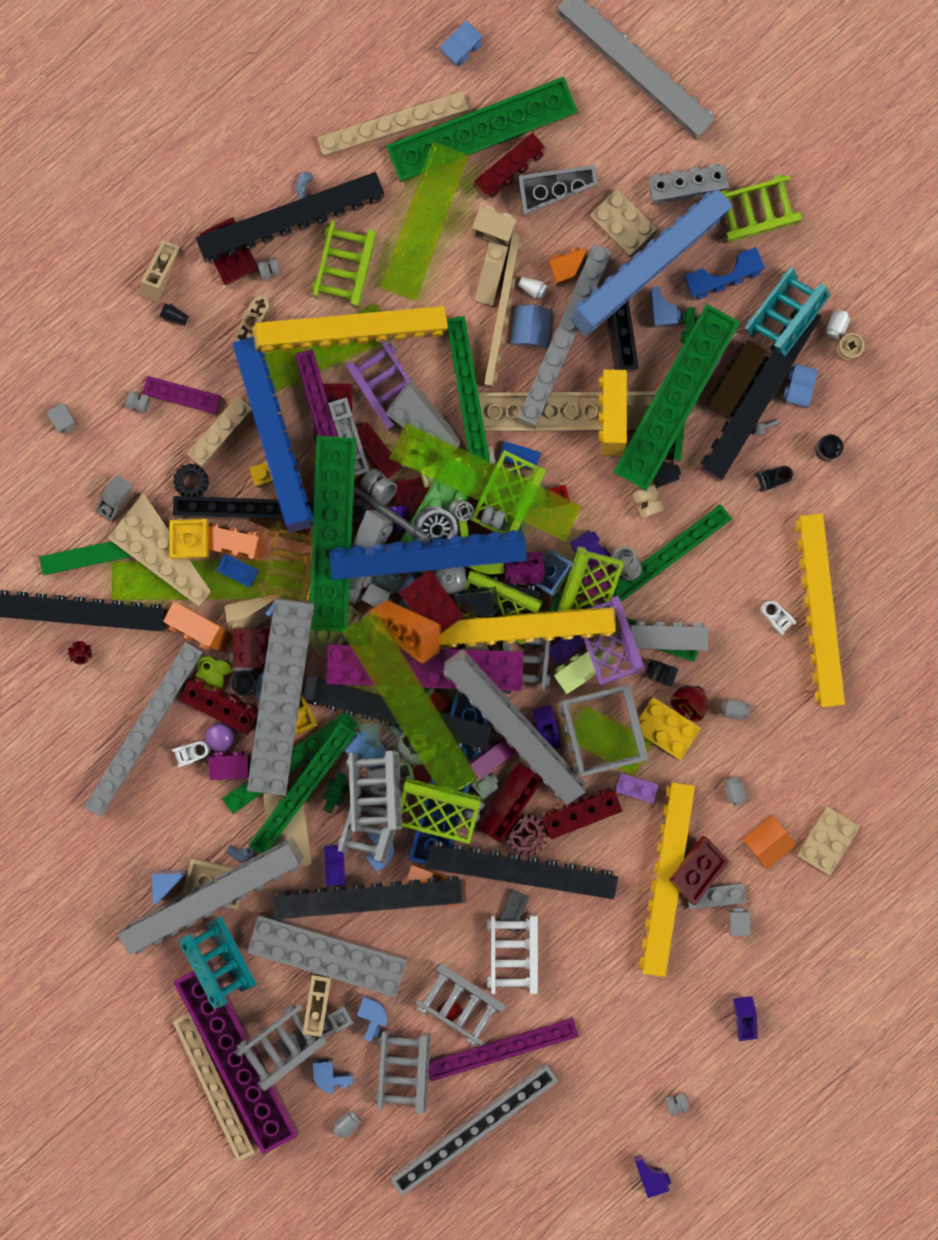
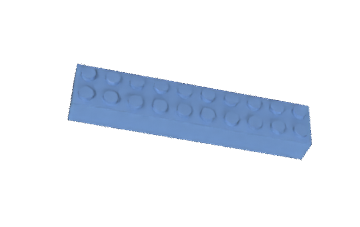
M716 189L713 193L711 191L706 193L698 204L692 205L685 215L682 214L671 227L668 226L657 239L654 238L643 251L640 250L629 264L626 262L615 276L612 274L601 288L597 287L590 294L591 296L587 301L583 299L572 312L574 314L571 318L573 324L587 337L719 223L733 205L719 189Z

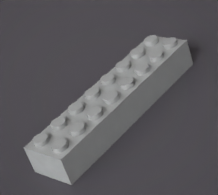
M260 913L247 952L392 997H396L407 961L406 956L283 919L274 920L273 916Z

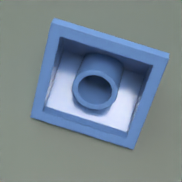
M536 305L514 306L510 344L548 348L552 310Z
M549 549L543 558L545 569L543 582L533 584L553 597L570 573L573 562Z
M167 870L157 871L152 874L153 903L156 905L162 901L187 874V871Z

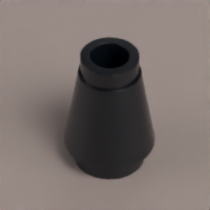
M165 303L159 317L163 318V321L185 326L189 315L171 303L170 305Z

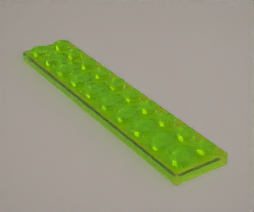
M408 423L405 424L390 455L391 460L500 510L566 542L582 508L579 504Z
M303 560L241 561L259 570L251 588L216 571L220 561H191L211 591L206 600L255 599L281 593L282 598L304 599ZM112 562V600H189L140 562Z
M377 611L343 630L342 633L443 797L450 796L478 779L471 764Z

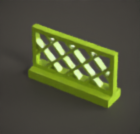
M503 450L470 520L498 533L518 531L547 470ZM505 456L513 459L515 467L508 470L504 469L502 462ZM523 466L532 468L530 476L522 479L519 468ZM516 469L520 480L509 483L506 472ZM503 473L507 484L497 488L494 479L497 475ZM521 482L523 491L521 494L514 496L510 485ZM508 486L511 497L501 501L498 489ZM495 491L499 502L488 505L486 496L488 493ZM513 500L515 507L512 512L505 513L506 526L503 531L495 529L489 524L484 525L480 523L481 520L476 518L478 512L485 509L487 505L494 506L500 504L501 510L505 512L502 503Z
M578 547L557 611L581 609L582 606L591 603L594 607L593 601L602 596L605 603L611 601L624 561L587 551L586 548ZM589 558L597 559L600 565L590 569L588 566ZM611 563L618 565L616 571L608 574L605 566ZM602 568L606 576L596 580L593 572ZM591 575L594 582L584 587L581 582L582 578ZM609 579L611 587L602 591L599 584ZM597 586L600 593L590 597L587 590ZM585 592L588 599L578 604L576 596Z
M475 570L470 571L466 587L464 588V590H468L470 583L478 586V588L495 586L502 615H509L515 612L520 614L519 611L523 609H529L533 613H537L543 603L541 600ZM509 600L513 602L516 610L505 613L502 602ZM473 609L469 613L462 612L465 616L464 618H471L470 614L473 613L475 617H478ZM515 639V642L524 644L523 639Z
M406 778L401 797V813L409 810L413 820L409 822L402 821V827L470 844L482 797ZM406 794H415L418 801L409 806L405 799ZM428 798L434 799L437 804L436 807L429 811L423 803ZM447 803L453 804L456 811L449 815H446L442 808ZM421 804L425 813L416 817L411 808ZM439 808L444 818L435 822L430 813ZM466 808L474 810L473 817L465 820L460 812ZM458 813L463 822L454 827L449 818ZM427 815L432 824L428 827H423L418 820ZM446 820L451 829L442 832L437 825ZM465 825L469 831L468 837L459 836L456 829Z

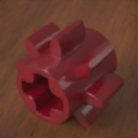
M83 641L73 643V646L68 648L70 661H74L78 665L87 663L88 658H92L91 645H87Z

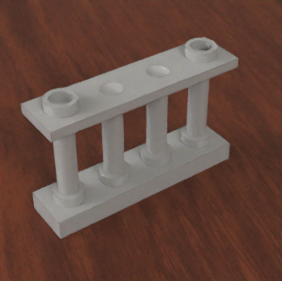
M507 608L506 613L513 611L514 609ZM534 638L535 641L524 643L545 645L544 657L523 655V662L543 664L542 676L523 674L522 682L540 683L541 690H545V686H549L550 675H547L550 640L542 641V638ZM503 641L502 651H510L511 644L515 643L505 644Z
M385 751L384 758L359 759V754L349 753L347 768L349 769L351 816L349 817V826L351 827V832L362 831V825L386 824L388 830L402 829L399 751ZM384 766L386 767V775L379 778H360V767ZM385 785L387 787V795L385 797L361 798L360 786ZM386 805L388 814L382 817H361V806Z
M360 786L361 798H363L364 792L382 797L387 795L386 789L380 788L371 791L370 786ZM400 786V787H401V797H402V793H403L404 787ZM371 805L361 806V811L379 816H386L388 814L387 808L383 809ZM350 806L343 834L337 842L338 851L347 854L348 848L367 852L373 854L375 861L386 864L396 830H388L386 824L381 826V828L362 825L363 832L378 835L380 838L378 845L371 846L351 841L353 832H351V827L349 826Z
M439 964L435 970L439 973L437 975L438 979L423 1003L416 1000L417 1010L425 1015L430 1013L467 1037L465 1041L475 1047L476 1044L482 1046L483 1042L478 1037L493 1013L496 1014L497 1011L502 1012L506 1005L444 965ZM450 980L455 983L453 986L455 988L441 1011L437 1013L429 1006L444 982ZM466 990L471 994V999L454 1024L445 1017L460 993ZM483 1001L487 1004V1010L472 1034L463 1030L462 1027L477 1002Z
M291 1004L284 1009L285 1013L264 1030L249 1041L244 1040L237 1045L238 1049L235 1051V1054L238 1056L243 1053L260 1075L259 1079L261 1081L257 1085L263 1091L327 1043L323 1036L316 1037L303 1034L307 1040V1045L302 1049L298 1048L281 1024L291 1017L298 1029L303 1033L304 1022L297 1014L302 1008L301 1005L296 1004L294 1006ZM274 1029L292 1052V1057L286 1061L281 1059L266 1038V1035ZM258 1041H260L276 1064V1069L271 1073L269 1071L266 1072L250 1049Z
M385 1029L379 1035L378 1041L379 1046H381L379 1091L375 1095V1103L378 1104L377 1110H382L386 1103L413 1105V1107H416L415 1113L423 1114L427 1110L431 1033L423 1032L417 1039L389 1037L390 1029ZM389 1045L416 1047V1049H419V1057L415 1059L388 1056ZM388 1064L415 1066L418 1069V1075L415 1078L387 1075ZM387 1083L414 1086V1088H417L416 1095L414 1097L386 1095Z

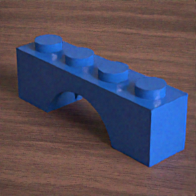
M754 247L737 255L735 268L728 275L713 276L702 268L685 275L683 280L691 300L695 298L701 300L708 297L707 293L712 291L719 293L725 290L727 285L732 284L736 286L743 283V279L747 277L754 279L761 276V272L765 267L757 247Z

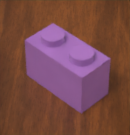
M620 772L615 792L653 803L658 784Z

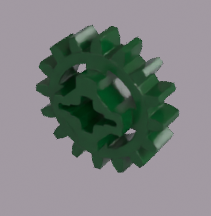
M339 772L335 781L330 779L323 795V799L326 800L323 808L324 811L332 813L335 805L341 806L348 790V786L344 785L348 775Z

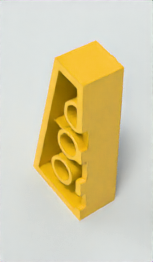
M603 370V376H599V388H602V394H599V406H602V413H599L598 420L599 424H601V431H599L598 442H601V456H622L627 444V370Z

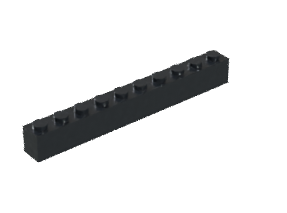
M374 172L196 237V241L204 262L212 264L218 262L220 257L226 255L227 257H232L242 249L251 250L256 247V244L262 242L267 244L274 241L275 237L289 236L294 230H306L311 224L316 222L317 224H322L328 221L330 217H341L346 214V211L352 209L353 211L364 208L365 204H377L384 198V191L377 173Z
M794 309L790 318L794 319L799 311ZM817 314L786 356L779 354L774 346L775 342L770 348L772 351L769 358L765 356L760 364L762 367L760 373H755L750 381L752 383L749 390L745 389L740 397L743 400L740 406L736 405L730 414L733 416L729 423H724L720 430L723 433L720 439L715 438L710 446L713 449L710 455L706 454L700 464L703 465L701 468L703 472L718 481L723 480L822 317L821 315ZM783 326V328L780 331L781 335L785 331L787 326Z
M173 496V516L178 518L285 521L278 499ZM308 500L305 506L309 505L313 516L314 500ZM353 502V523H362L368 509L367 502Z
M0 590V617L165 632V623L163 621L166 617L167 609L162 608L161 604H150V607H142L143 603L131 602L130 606L123 605L124 601L112 600V604L104 603L105 599L93 598V602H85L83 597H74V600H66V596L55 595L54 599L47 598V594L36 593L35 597H29L27 592H16V595H9V591Z
M310 675L308 676L302 697L308 699L307 703L318 706L320 702L326 704L325 708L336 711L337 708L344 709L343 713L348 715L362 714L361 718L373 721V718L380 720V724L391 726V723L397 724L400 730L409 732V729L417 730L416 734L425 737L428 734L435 735V740L446 742V739L453 741V745L464 747L465 744L472 746L471 750L481 753L483 749L489 750L495 729L488 725L347 685L327 684V680Z
M433 841V844H427L423 865L426 869L608 899L615 898L618 876L613 874L612 870L602 869V872L594 871L595 868L590 866H583V869L576 868V864L565 863L564 866L557 865L558 862L554 860H546V863L539 862V858L530 856L527 859H521L520 855L509 853V856L501 855L502 852L490 850V853L482 852L483 849L471 847V850L463 849V845L452 844V847L444 846L445 843L440 841Z
M448 876L447 881H440L439 877L428 878V882L421 883L420 879L409 880V884L403 885L402 881L390 882V886H383V882L371 883L369 888H364V884L352 885L353 889L347 890L345 886L334 887V891H327V887L316 888L313 893H309L308 889L297 890V894L291 895L290 891L278 892L279 896H272L274 920L466 903L465 880L459 879L458 876Z

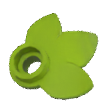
M203 656L197 663L198 671L195 677H201L206 680L207 684L211 686L216 685L223 689V676L231 674L233 670L224 660H215L211 656ZM208 663L210 668H205L203 665Z

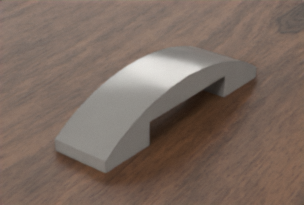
M347 398L328 403L338 436L356 438L355 476L369 472Z
M345 1006L325 1015L322 1032L323 1038L354 1024ZM299 1029L289 1034L298 1048L302 1049L307 1045V1040ZM282 1039L279 1040L277 1043L285 1058L292 1057V1052Z

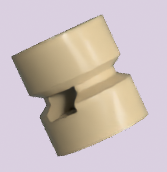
M856 333L846 334L836 344V355L843 361H853L863 353L865 348L864 340Z
M655 485L650 486L647 491L642 489L632 494L635 504L640 506L638 512L641 519L664 511L661 500L657 499L659 494Z

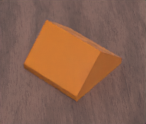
M772 815L742 839L766 869L796 846L788 832Z

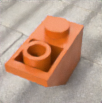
M580 247L570 250L567 255L562 256V254L551 257L548 266L556 286L574 280L586 255L585 248L580 250Z

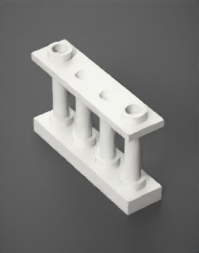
M491 914V919H487V931H491V977H487V989H491V994H495V987H526V989H529L530 994H538L537 914H529V919H526V921H495V914ZM495 929H526V931H529V938H526V940H495ZM495 948H526V950H529V958H526V960H495ZM495 967H526V969H529V977H526V979H495Z

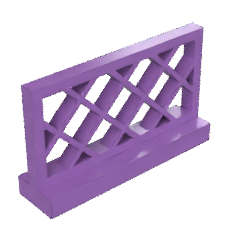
M619 596L611 598V601L591 607H615L618 631L615 637L605 636L613 640L609 649L599 646L603 638L601 635L596 644L589 641L588 638H584L600 686L635 673L645 672ZM615 642L624 645L621 655L611 651ZM597 648L607 652L603 661L594 657ZM609 654L619 658L615 667L605 663ZM623 659L630 663L632 669L622 671L618 667ZM603 666L613 670L610 677L602 679L600 673Z

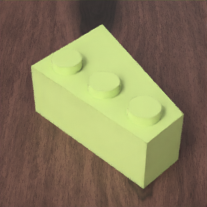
M600 642L599 646L606 648L605 645L602 642ZM597 648L594 657L603 661L607 652ZM588 649L584 654L577 653L570 658L572 662L567 666L563 663L555 669L556 673L553 676L566 694L596 674ZM609 654L605 662L606 664L615 662L611 654Z

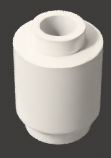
M842 310L833 312L826 327V335L840 340L850 323L849 313Z

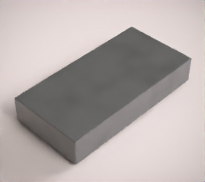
M512 889L499 921H520L530 896ZM507 929L514 933L516 931V929Z

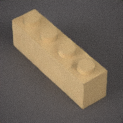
M237 396L187 455L201 467L205 468L253 413L251 407Z

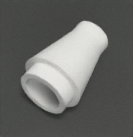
M525 277L521 278L518 285L519 288H522L536 300L538 298L542 300L548 290L545 282Z

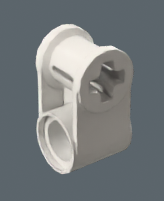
M765 601L761 605L760 611L781 636L784 635V632L791 625L796 624L792 616L777 602ZM769 604L775 607V611L771 615L766 612Z
M198 741L172 749V753H175L178 761V768L208 756L211 751L206 741ZM199 744L205 748L203 755L197 753L196 748Z

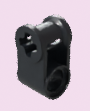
M780 466L754 474L760 485L759 491L764 492L776 488V486L786 484L793 478L792 469L789 466ZM780 470L788 472L787 480H782L779 477Z

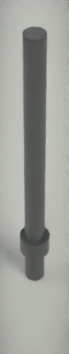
M354 485L356 496L406 529L407 533L411 536L417 537L425 543L430 541V536L421 531L419 526L409 523Z

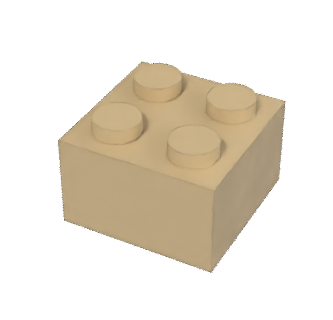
M480 206L472 227V236L509 247L512 233L514 234L516 228L514 216L505 212L503 214L495 212L496 209L490 206H485V208Z

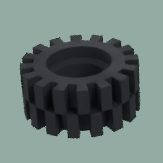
M189 463L182 465L180 469L176 470V474L173 476V484L175 485V490L180 495L199 497L203 496L204 492L208 490L209 477L202 467ZM189 474H195L198 477V485L192 489L187 488L184 484V479Z

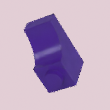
M573 635L572 639H562L561 637L549 649V655L560 666L585 642L584 638H581V635Z
M551 705L532 710L537 731L554 749L561 748L560 737Z
M337 845L324 846L326 886L346 884L345 855L338 851L339 847Z
M753 997L733 999L738 1040L758 1039L757 1012Z
M642 1155L634 1157L648 1198L670 1191L668 1185L671 1184L668 1173L664 1174L662 1168L655 1169L649 1166L642 1158Z

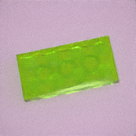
M585 705L574 725L579 746L608 762L638 755L631 730ZM643 737L646 751L648 753L653 742ZM643 761L619 768L635 776Z

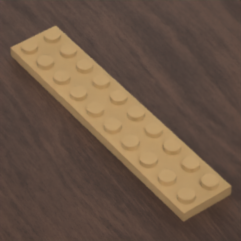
M658 391L627 392V431L637 430ZM529 392L478 393L485 432L601 431V424H599L598 420L599 413H602V406H599V394H602V392H551L535 430L518 423L519 414Z

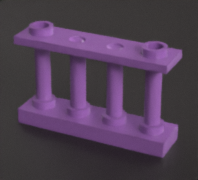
M381 342L383 350L360 365H354L353 362H350L346 367L389 432L395 428L393 424L395 421L386 415L383 409L384 403L398 395L410 379L394 356L396 351L391 343ZM389 355L395 365L372 380L365 381L361 376L364 374L363 371ZM399 371L405 381L381 397H375L372 392L374 387Z

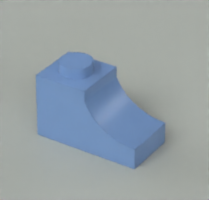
M659 286L651 287L653 328L676 326L678 321L681 320L680 309L676 308V304H670L663 298Z

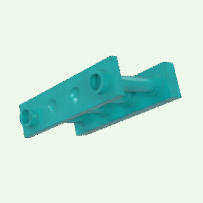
M792 267L782 275L779 283L755 315L748 320L745 330L752 338L759 332L773 340L775 348L783 356L787 355L831 296L827 287L821 283L816 289H813L798 281L799 277ZM792 286L810 296L805 304L802 305L786 296V293ZM780 301L799 311L794 319L790 320L774 311ZM768 317L787 326L782 335H778L762 326Z
M222 916L206 923L208 930L193 938L192 934H189L178 940L182 951L187 956L208 997V1001L214 1009L227 1004L225 996L239 988L240 992L257 985ZM212 937L217 947L202 955L198 944ZM221 954L226 964L211 972L206 962ZM230 971L235 981L220 989L215 979Z

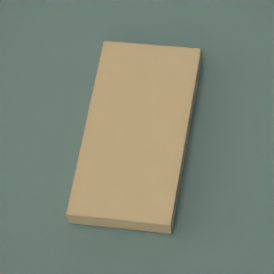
M263 794L266 818H268L283 798L282 795ZM304 804L271 846L273 848L293 837L304 856L301 865L298 867L312 865Z

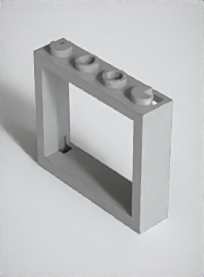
M630 684L561 701L562 705L559 706L561 717L565 716L567 724H564L566 736L570 735L572 742L568 743L571 755L575 754L576 761L573 762L575 773H579L582 777L649 760ZM622 692L638 755L584 768L569 705Z

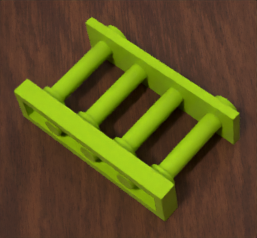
M784 174L774 176L773 180L729 192V190L721 191L729 202L730 199L741 198L748 222L747 227L740 229L736 225L731 208L726 214L730 228L724 236L726 244L801 222V212L795 213L792 211L785 184L791 179L790 175L784 177ZM776 186L785 212L783 214L784 217L777 219L773 215L766 189ZM758 191L766 215L765 222L759 224L755 221L748 194Z
M331 220L330 225H327L324 236L327 237L317 281L313 280L311 292H314V298L317 299L320 292L348 298V301H351L352 307L359 308L377 233L375 230L368 229L367 234L359 235L335 229L336 223ZM333 236L362 243L364 245L363 253L357 254L332 248ZM332 255L357 261V264H360L359 270L354 273L326 266L328 257ZM324 273L353 280L355 282L354 290L348 291L323 285Z

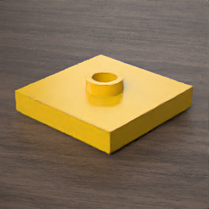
M208 519L169 520V559L209 558Z

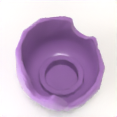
M223 722L214 723L206 732V743L215 752L227 751L236 741L235 729Z

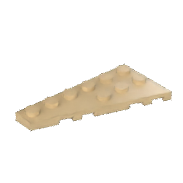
M142 493L108 539L197 606L201 607L211 594L210 589L189 559H169V529L145 494Z

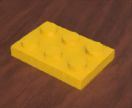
M654 697L651 698L638 718L643 737L679 760L682 759L701 730L699 726Z

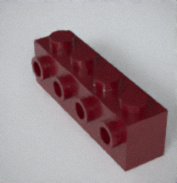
M532 132L475 179L473 186L485 201L488 198L492 199L500 192V188L511 184L516 175L519 173L523 174L529 168L528 165L533 161H539L544 156L545 146Z
M193 676L188 680L179 701L246 735L252 731L258 718L259 709H257L256 705L245 703L237 695H229L223 692L221 687L211 686L206 683L205 679L198 676Z
M518 763L480 818L476 827L501 843L543 779L523 764Z
M607 787L598 791L599 795L594 797L589 794L582 797L581 802L576 804L572 801L568 805L564 804L563 809L556 811V808L546 811V815L542 817L551 840L623 812L615 790H610Z

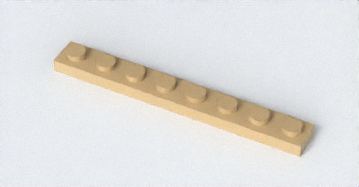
M462 91L317 138L323 157L468 112V106Z
M512 233L484 387L492 388V384L497 383L498 372H495L496 364L500 365L502 356L498 351L499 346L504 345L505 335L502 334L503 327H507L509 316L505 314L506 309L511 308L512 302L509 292L510 289L514 290L516 279L512 278L513 271H517L519 265L516 255L517 252L521 253L523 241L519 240L520 235Z
M188 1013L173 1020L172 1022L237 1162L255 1154L256 1151L191 1015Z

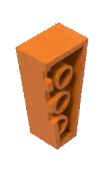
M388 600L370 610V625L421 664L440 653V624Z

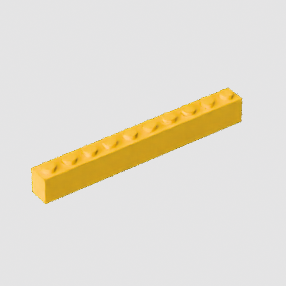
M439 306L259 322L254 324L253 335L256 351L270 353L275 349L290 351L296 347L309 349L312 346L319 345L320 348L331 346V344L345 346L350 344V342L365 344L372 340L385 342L387 339L393 338L395 341L406 339V337H413V339H420L426 335L440 337L446 332L448 325L445 307Z
M823 513L803 515L797 517L795 530L799 532L800 540H797L798 551H801L802 559H799L800 570H803L804 573L801 583L802 588L806 590L804 607L808 608L806 625L810 627L811 634L808 635L809 646H812L813 654H810V661L815 669V673H812L813 684L817 686V692L814 693L816 704L819 703V707L845 705Z
M615 607L497 615L489 618H462L440 635V645H446V648L458 647L460 643H465V646H476L477 642L493 645L496 644V641L502 640L507 644L515 643V639H523V642L535 641L534 638H542V641L554 640V637L561 636L562 639H572L573 635L589 638L593 637V634L598 633L601 636H612V632H616Z
M670 781V785L666 786L665 797H668L667 804L663 805L662 810L665 820L664 823L660 824L659 835H662V839L657 844L656 854H659L658 861H655L653 873H656V878L651 882L650 892H653V897L648 901L647 911H650L649 919L646 918L644 927L647 930L646 938L643 937L641 948L644 949L643 957L640 956L639 968H641L643 974L666 977L679 891L669 879L684 861L695 786L691 784Z

